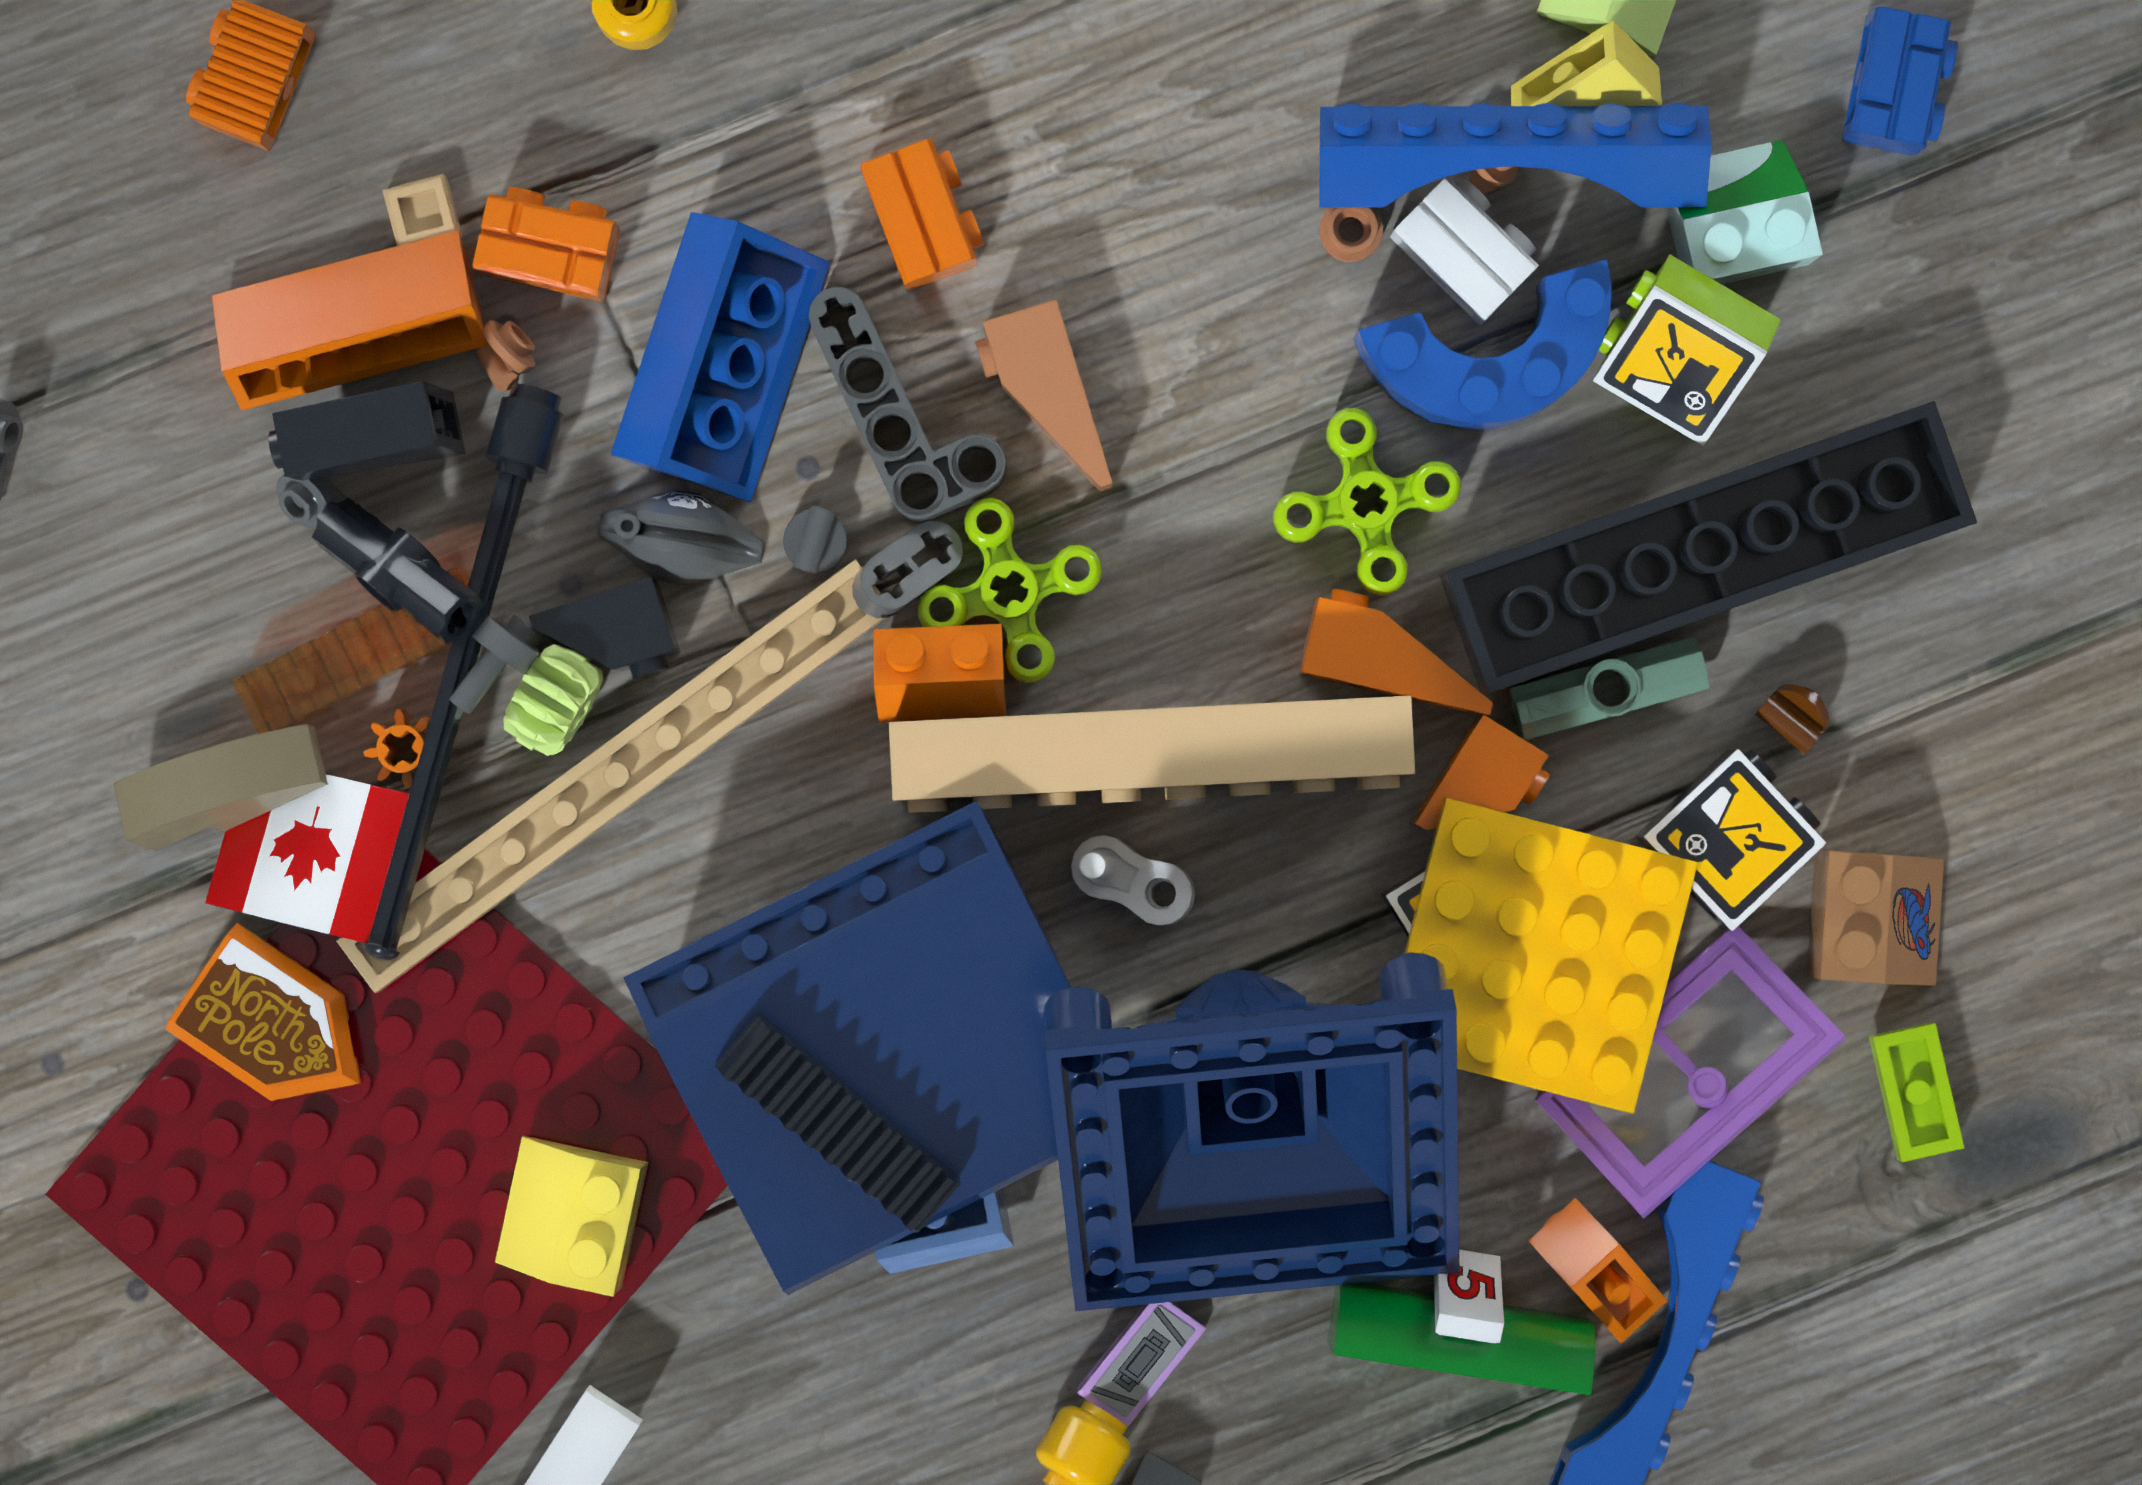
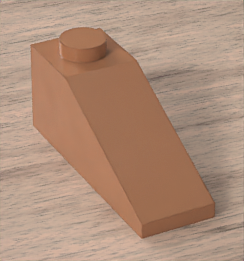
M1057 299L983 321L987 338L977 340L975 344L986 378L998 374L1002 390L1098 491L1102 492L1112 489V479Z

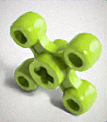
M1345 408L1338 411L1329 420L1326 428V441L1330 449L1339 457L1343 466V477L1340 485L1333 492L1326 495L1314 496L1306 492H1291L1284 495L1277 502L1273 511V524L1281 537L1293 543L1306 542L1312 539L1320 530L1329 526H1341L1349 529L1357 537L1360 544V559L1356 566L1360 585L1371 594L1387 596L1398 591L1405 583L1408 575V564L1405 557L1396 549L1391 539V526L1394 518L1400 512L1410 508H1420L1428 512H1442L1450 508L1460 495L1461 479L1457 471L1450 464L1442 461L1425 463L1413 474L1404 478H1393L1385 475L1377 467L1373 459V447L1377 439V426L1374 419L1366 411L1359 408ZM1346 423L1358 425L1362 431L1361 442L1357 444L1345 442L1340 434L1341 426ZM1437 476L1444 481L1446 485L1444 496L1435 498L1426 492L1425 481L1427 477ZM1370 486L1381 494L1376 502L1383 505L1381 514L1370 511L1363 518L1353 511L1354 506L1358 502L1351 499L1350 495L1352 490L1363 493ZM1300 506L1308 512L1310 521L1306 527L1295 528L1288 522L1287 512L1290 508ZM1377 559L1388 561L1393 568V575L1387 582L1376 580L1371 573L1372 563Z
M993 497L982 498L970 506L964 519L965 531L969 539L980 548L984 556V568L981 576L975 583L967 587L954 588L947 585H937L925 591L917 605L918 619L922 627L962 626L970 619L980 616H987L997 620L1003 625L1007 633L1008 644L1004 657L1009 673L1018 681L1025 683L1039 682L1052 671L1055 663V652L1050 641L1039 632L1036 626L1035 614L1038 605L1051 594L1066 593L1079 596L1093 591L1099 584L1102 576V563L1092 549L1080 544L1069 545L1060 550L1054 559L1045 564L1034 565L1024 562L1017 556L1012 546L1015 520L1010 507L1002 500ZM987 512L996 513L1002 520L1000 529L994 534L981 532L977 525L981 515ZM1080 559L1086 562L1089 567L1088 576L1078 582L1070 580L1064 571L1069 561ZM1012 574H1017L1024 579L1020 587L1028 592L1026 599L1022 603L1018 600H1012L1007 607L1000 606L995 602L999 597V593L992 590L993 583L997 578L1002 581H1008ZM939 599L949 600L954 605V614L946 622L935 621L931 616V607ZM1026 646H1034L1042 653V661L1034 669H1025L1018 663V654Z

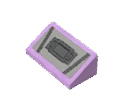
M1175 1302L1142 1305L1077 1386V1393L1089 1403H1093L1128 1427L1203 1334L1206 1327Z

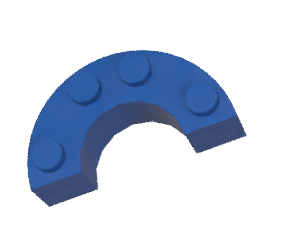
M1607 259L1544 277L1536 286L1538 312L1530 336L1520 347L1502 356L1473 358L1451 351L1432 335L1421 312L1359 329L1353 339L1366 369L1375 382L1390 398L1412 414L1441 426L1462 430H1486L1509 426L1540 413L1557 401L1578 382L1596 357L1608 327L1611 311L1612 292Z

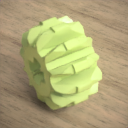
M555 644L545 648L541 655L532 663L527 673L523 675L522 681L513 692V697L505 709L506 714L503 718L504 730L513 735L518 743L532 751L535 749L547 756L561 752L567 742H571L578 728L583 725L588 712L593 708L594 700L601 691L603 671L590 662L591 659L576 650L572 651Z

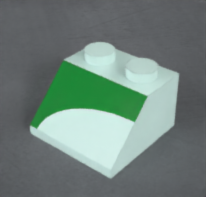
M1784 140L1712 155L1710 158L1706 207H1666L1678 259L1720 284L1806 266L1823 255L1809 191Z

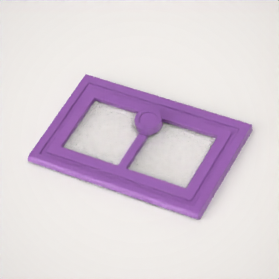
M1738 926L1733 931L1725 930L1668 980L1634 1114L1546 1091L1540 1093L1535 1100L1644 1219L1847 1038Z

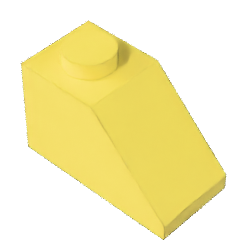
M1612 20L1511 85V106H1536L1545 103L1558 106H1601L1608 103L1623 106H1662L1659 67Z

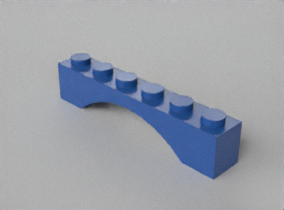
M1545 103L1536 106H1493L1490 104H1474L1471 106H1427L1424 104L1362 106L1359 104H1346L1340 107H1320L1319 207H1385L1407 192L1443 177L1476 169L1511 166L1552 169L1585 177L1619 192L1640 207H1706L1712 146L1708 106H1689L1682 103H1672L1665 106H1623L1615 103L1603 104L1601 106H1558Z
M1710 1160L1656 1207L1666 1236L1670 1268L1668 1308L1658 1345L1641 1378L1623 1401L1592 1429L1564 1444L1548 1485H1643L1649 1469L1657 1471L1661 1467L1671 1438L1670 1434L1664 1432L1673 1408L1679 1411L1683 1409L1692 1389L1694 1375L1687 1373L1696 1349L1704 1351L1707 1348L1716 1327L1717 1315L1710 1313L1719 1289L1728 1291L1736 1277L1741 1258L1740 1255L1734 1253L1742 1230L1750 1232L1759 1218L1764 1201V1196L1757 1194L1761 1184L1760 1181Z

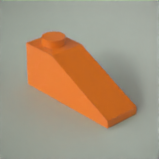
M1332 589L1330 599L1318 597L1315 600L1298 674L1392 696H1411V700L1470 714H1484L1485 716L1491 714L1492 701L1385 613L1367 608L1369 596Z

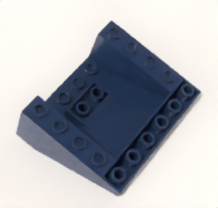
M978 801L623 977L659 1055L779 1285L787 1295L915 1231H910L906 1228L899 1217L889 1214L876 1198L867 1196L859 1184L849 1181L837 1166L828 1164L820 1152L815 1148H809L805 1145L797 1133L788 1131L775 1115L766 1113L758 1101L754 1098H748L736 1083L726 1080L715 1067L719 1056L758 1011L960 1177L961 1184L924 1227L1058 1160L1045 1048L1043 1011L1045 1003L1052 995L1070 988L1072 985L1000 839Z

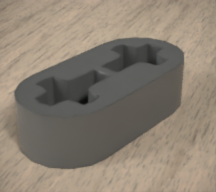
M926 521L917 525L876 554L854 577L852 593L857 606L867 615L875 618H889L920 598L925 591L938 585L961 562L963 546L958 533L950 525L941 521ZM935 543L938 544L943 553L938 559H930L918 568L912 559L916 557L925 545L928 547ZM897 571L903 579L894 587L890 594L886 592L878 596L872 588L878 579L880 581L884 580Z

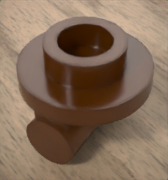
M1784 684L1778 687L1755 714L1805 755L1829 726V715L1821 697L1807 687L1794 684Z

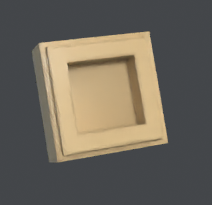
M445 174L382 190L397 246L458 230L461 238H463L450 186Z

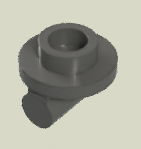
M283 474L277 482V495L284 514L290 520L308 528H316L317 516L331 501L337 503L348 498L325 477L301 481L285 477Z
M811 505L810 510H805L791 519L784 532L783 545L787 557L793 563L792 567L817 574L834 568L842 560L847 549V534L844 526L835 516V512Z

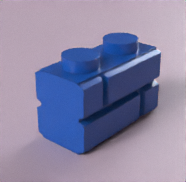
M1883 6L1875 7L1866 16L1842 141L1871 148L1877 147L1882 150L1905 155H1917L1926 148L1928 140L1937 141L1945 115V104L1935 102L1940 78H1950L1958 49L1957 41L1948 40L1951 22L1948 19L1923 14L1915 15L1908 11Z

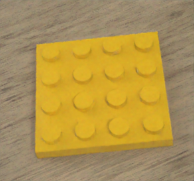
M1444 798L1404 954H1427L1435 957L1444 966L1448 989H1453L1456 1004L1457 1069L1634 1114L1698 862Z

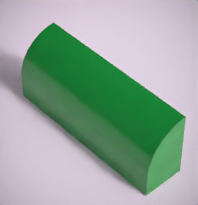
M1370 1283L1335 1286L1327 1342L1333 1355L1590 1396L1592 1391L1595 1365L1594 1324L1586 1317L1503 1305V1331L1500 1343L1495 1344L1435 1333L1433 1293Z

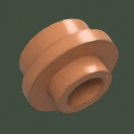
M1328 207L1319 225V236L1324 249L1332 257L1343 262H1359L1371 256L1378 248L1383 235L1382 220L1374 207ZM1346 220L1356 221L1362 228V237L1355 242L1343 240L1339 234V225Z

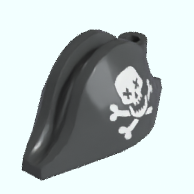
M681 490L659 493L602 513L598 528V535L649 575L662 582L675 585L696 584L762 563L765 542L713 501L701 494Z

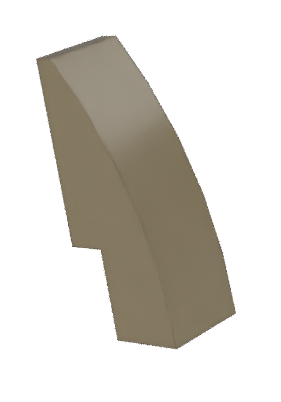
M309 724L268 731L224 742L182 755L114 782L126 841L156 851L208 827L225 832L328 785L315 726Z

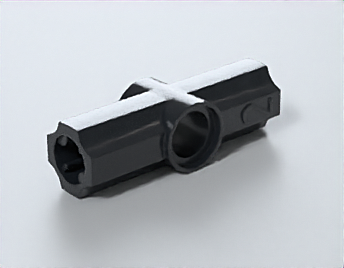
M349 497L337 503L331 501L317 516L316 529L311 536L317 545L353 572L357 581L387 609L394 613L401 609L445 644L458 639L465 640L479 625L478 618L484 606L479 596L440 567V563L432 553L407 531L400 527L392 531L376 516L367 512L360 504L355 503Z

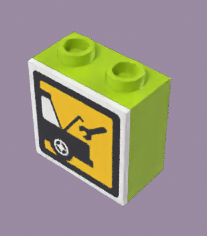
M1669 254L1656 275L1645 270L1626 301V304L1634 308L1626 322L1615 316L1608 326L1603 342L1598 350L1605 354V357L1593 381L1704 446L1766 356L1781 319Z

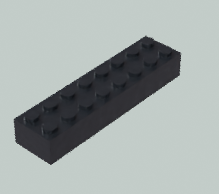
M1932 401L1448 570L1439 575L1479 691L1485 695L1978 522L1936 403Z

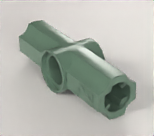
M1695 636L1509 687L1508 692L1516 726L1521 738L1527 741L1605 718L1621 716L1630 711L1705 691L1710 688L1707 676L1708 671L1702 651L1698 646ZM1606 670L1618 675L1624 685L1622 699L1612 707L1602 705L1593 694L1595 678L1600 672Z

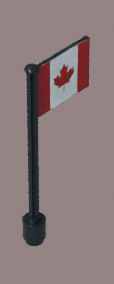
M514 383L511 386L509 397L501 398L485 455L486 458L497 463L494 472L499 476L468 583V588L479 596L484 606L478 618L479 625L465 640L458 639L452 641L410 794L326 774L328 785L225 831L206 897V904L363 943L364 951L376 960L391 961L400 956L401 952L396 950L463 710L453 704L449 698L477 662L482 644L473 638L472 635L487 615L490 616L526 483L532 482L534 473L548 474L564 416L558 411L562 399L559 395L538 387Z

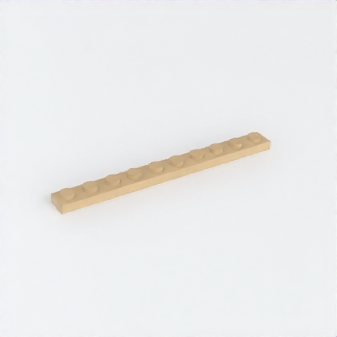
M855 559L416 882L396 950L401 952L398 958L391 961L376 960L364 951L363 943L345 938H340L336 941L373 992L379 993L886 619L867 615L857 606L853 598L852 584L854 577L862 569L857 560ZM873 585L872 588L874 592L878 596H880V591L877 589L875 585Z

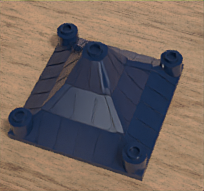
M1406 953L1389 961L1380 972L1379 986L1382 1001L1368 1003V1005L1361 1006V1004L1336 1005L1306 1002V997L1288 985L1254 970H1230L1221 974H1215L1189 994L1177 1008L1175 1016L1147 1025L1137 1026L1134 1029H1130V1027L1112 1028L1110 1005L1107 998L1099 991L1085 987H1070L1052 995L1044 1005V1037L1075 1312L1438 1275V1273H1460L1457 1012L1453 989H1448L1443 964L1435 957L1427 954Z

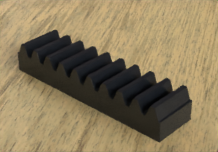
M760 1011L756 1013L716 1060L715 1067L726 1080L733 1081L740 1087L743 1094L748 1098H754L758 1101L763 1110L769 1115H775L788 1131L797 1133L805 1145L809 1148H815L820 1152L828 1164L837 1166L849 1181L859 1184L867 1196L876 1198L889 1214L899 1217L910 1231L918 1233L961 1184L960 1177Z

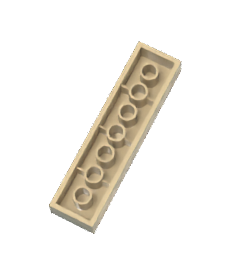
M1411 696L889 722L893 801L907 800L908 813L948 811V798L972 797V803L978 801L982 809L1012 808V795L1037 794V806L1076 804V792L1101 790L1102 803L1141 801L1140 788L1165 787V800L1206 798L1205 785L1229 784V797L1270 795V782L1292 781L1293 793L1335 791V778L1356 777L1357 790L1400 788V775L1415 774Z

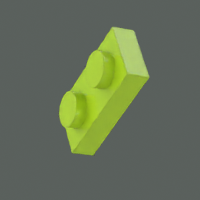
M1927 1022L1868 1036L1897 1160L1906 1162L1963 1149V1139L1936 1023Z

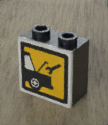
M1739 749L1726 750L1635 835L1638 841L1648 850L1698 862L1690 896L1721 929L1729 931L1737 928L1826 844L1815 831L1821 825L1816 816L1796 797H1793L1788 802L1771 783L1777 776L1752 750H1749L1745 755Z

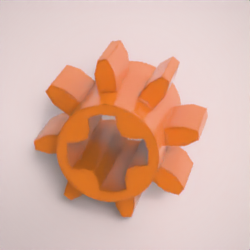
M398 709L394 716L396 725L388 728L379 723H372L370 727L380 737L376 748H369L363 753L365 757L378 758L384 766L379 771L377 780L386 782L395 773H402L403 785L406 789H411L431 717L425 716L418 721L416 726H410L409 715L406 710ZM415 736L416 740L413 742L412 749L418 754L416 761L401 760L397 763L395 759L399 754V749L393 744L395 738H411Z

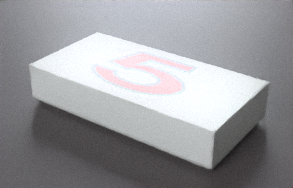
M1459 1250L1460 1273H1438V1275H1434L1435 1333L1495 1344L1500 1343L1504 1326L1500 1256Z

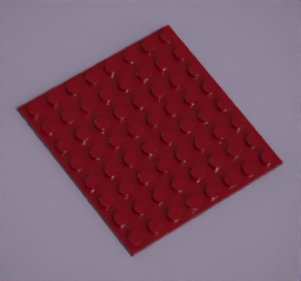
M425 848L416 882L443 863L427 848ZM491 909L379 993L373 992L336 942L341 937L281 923L266 941L345 995L349 1015L348 1025L355 1058L357 1057L361 1083L270 1101L179 1040L45 1195L377 1485H468L728 1185L657 1049L497 909ZM522 1136L649 1162L623 1285L613 1297L551 1284L495 1262Z

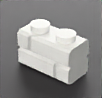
M1447 176L1393 230L1390 238L1481 326L1539 266L1530 257L1536 251V248L1514 225L1508 224L1502 229L1485 213L1491 205L1481 191L1472 183L1463 179L1457 185Z

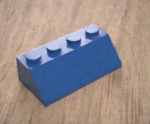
M691 212L610 455L655 472L751 503L810 325V305L821 292L830 262L739 221Z

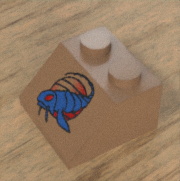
M1819 850L1814 858L1807 977L1833 981L1936 986L1944 859Z

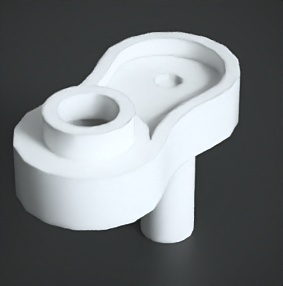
M1106 835L1091 837L1081 843L1074 853L1071 864L1072 875L1080 890L1091 897L1121 903L1147 923L1159 926L1175 924L1185 918L1193 907L1195 898L1194 884L1185 870L1175 864L1146 858L1119 838ZM1166 881L1174 886L1176 896L1172 904L1163 907L1155 902L1153 891L1157 884Z

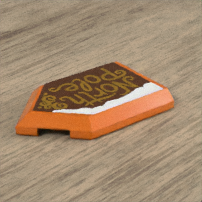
M236 923L224 937L170 1017L165 1030L270 1101L361 1083L357 1057L355 1058L348 1025L349 1015L345 995L240 923Z

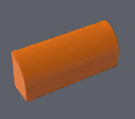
M458 230L212 295L221 371L241 411L488 345L482 331L484 319L475 280Z

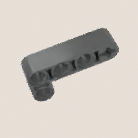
M842 287L825 289L818 294L810 305L809 320L811 328L888 494L899 513L911 522L923 523L934 521L990 495L1000 488L1006 477L1007 464L1004 451L999 444L988 436L974 434L932 451L862 300L853 291ZM834 305H840L844 312L856 311V314L851 316L848 322L858 345L867 337H870L872 341L869 345L852 347L839 359H835L834 353L846 351V347L837 329L834 326L823 328V324L831 319L828 309ZM872 361L882 367L884 371L883 382L873 392L859 393L850 387L848 381L849 374L852 368L859 362ZM896 418L905 421L910 426V440L901 450L885 451L876 443V430L885 420ZM975 449L986 450L996 459V469L993 475L986 481L979 483L970 482L964 478L959 469L963 456L970 450ZM927 476L937 484V498L928 508L921 510L912 509L903 501V487L913 477Z

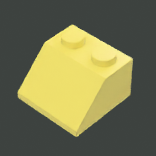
M522 1136L495 1262L551 1284L613 1297L623 1285L649 1162Z

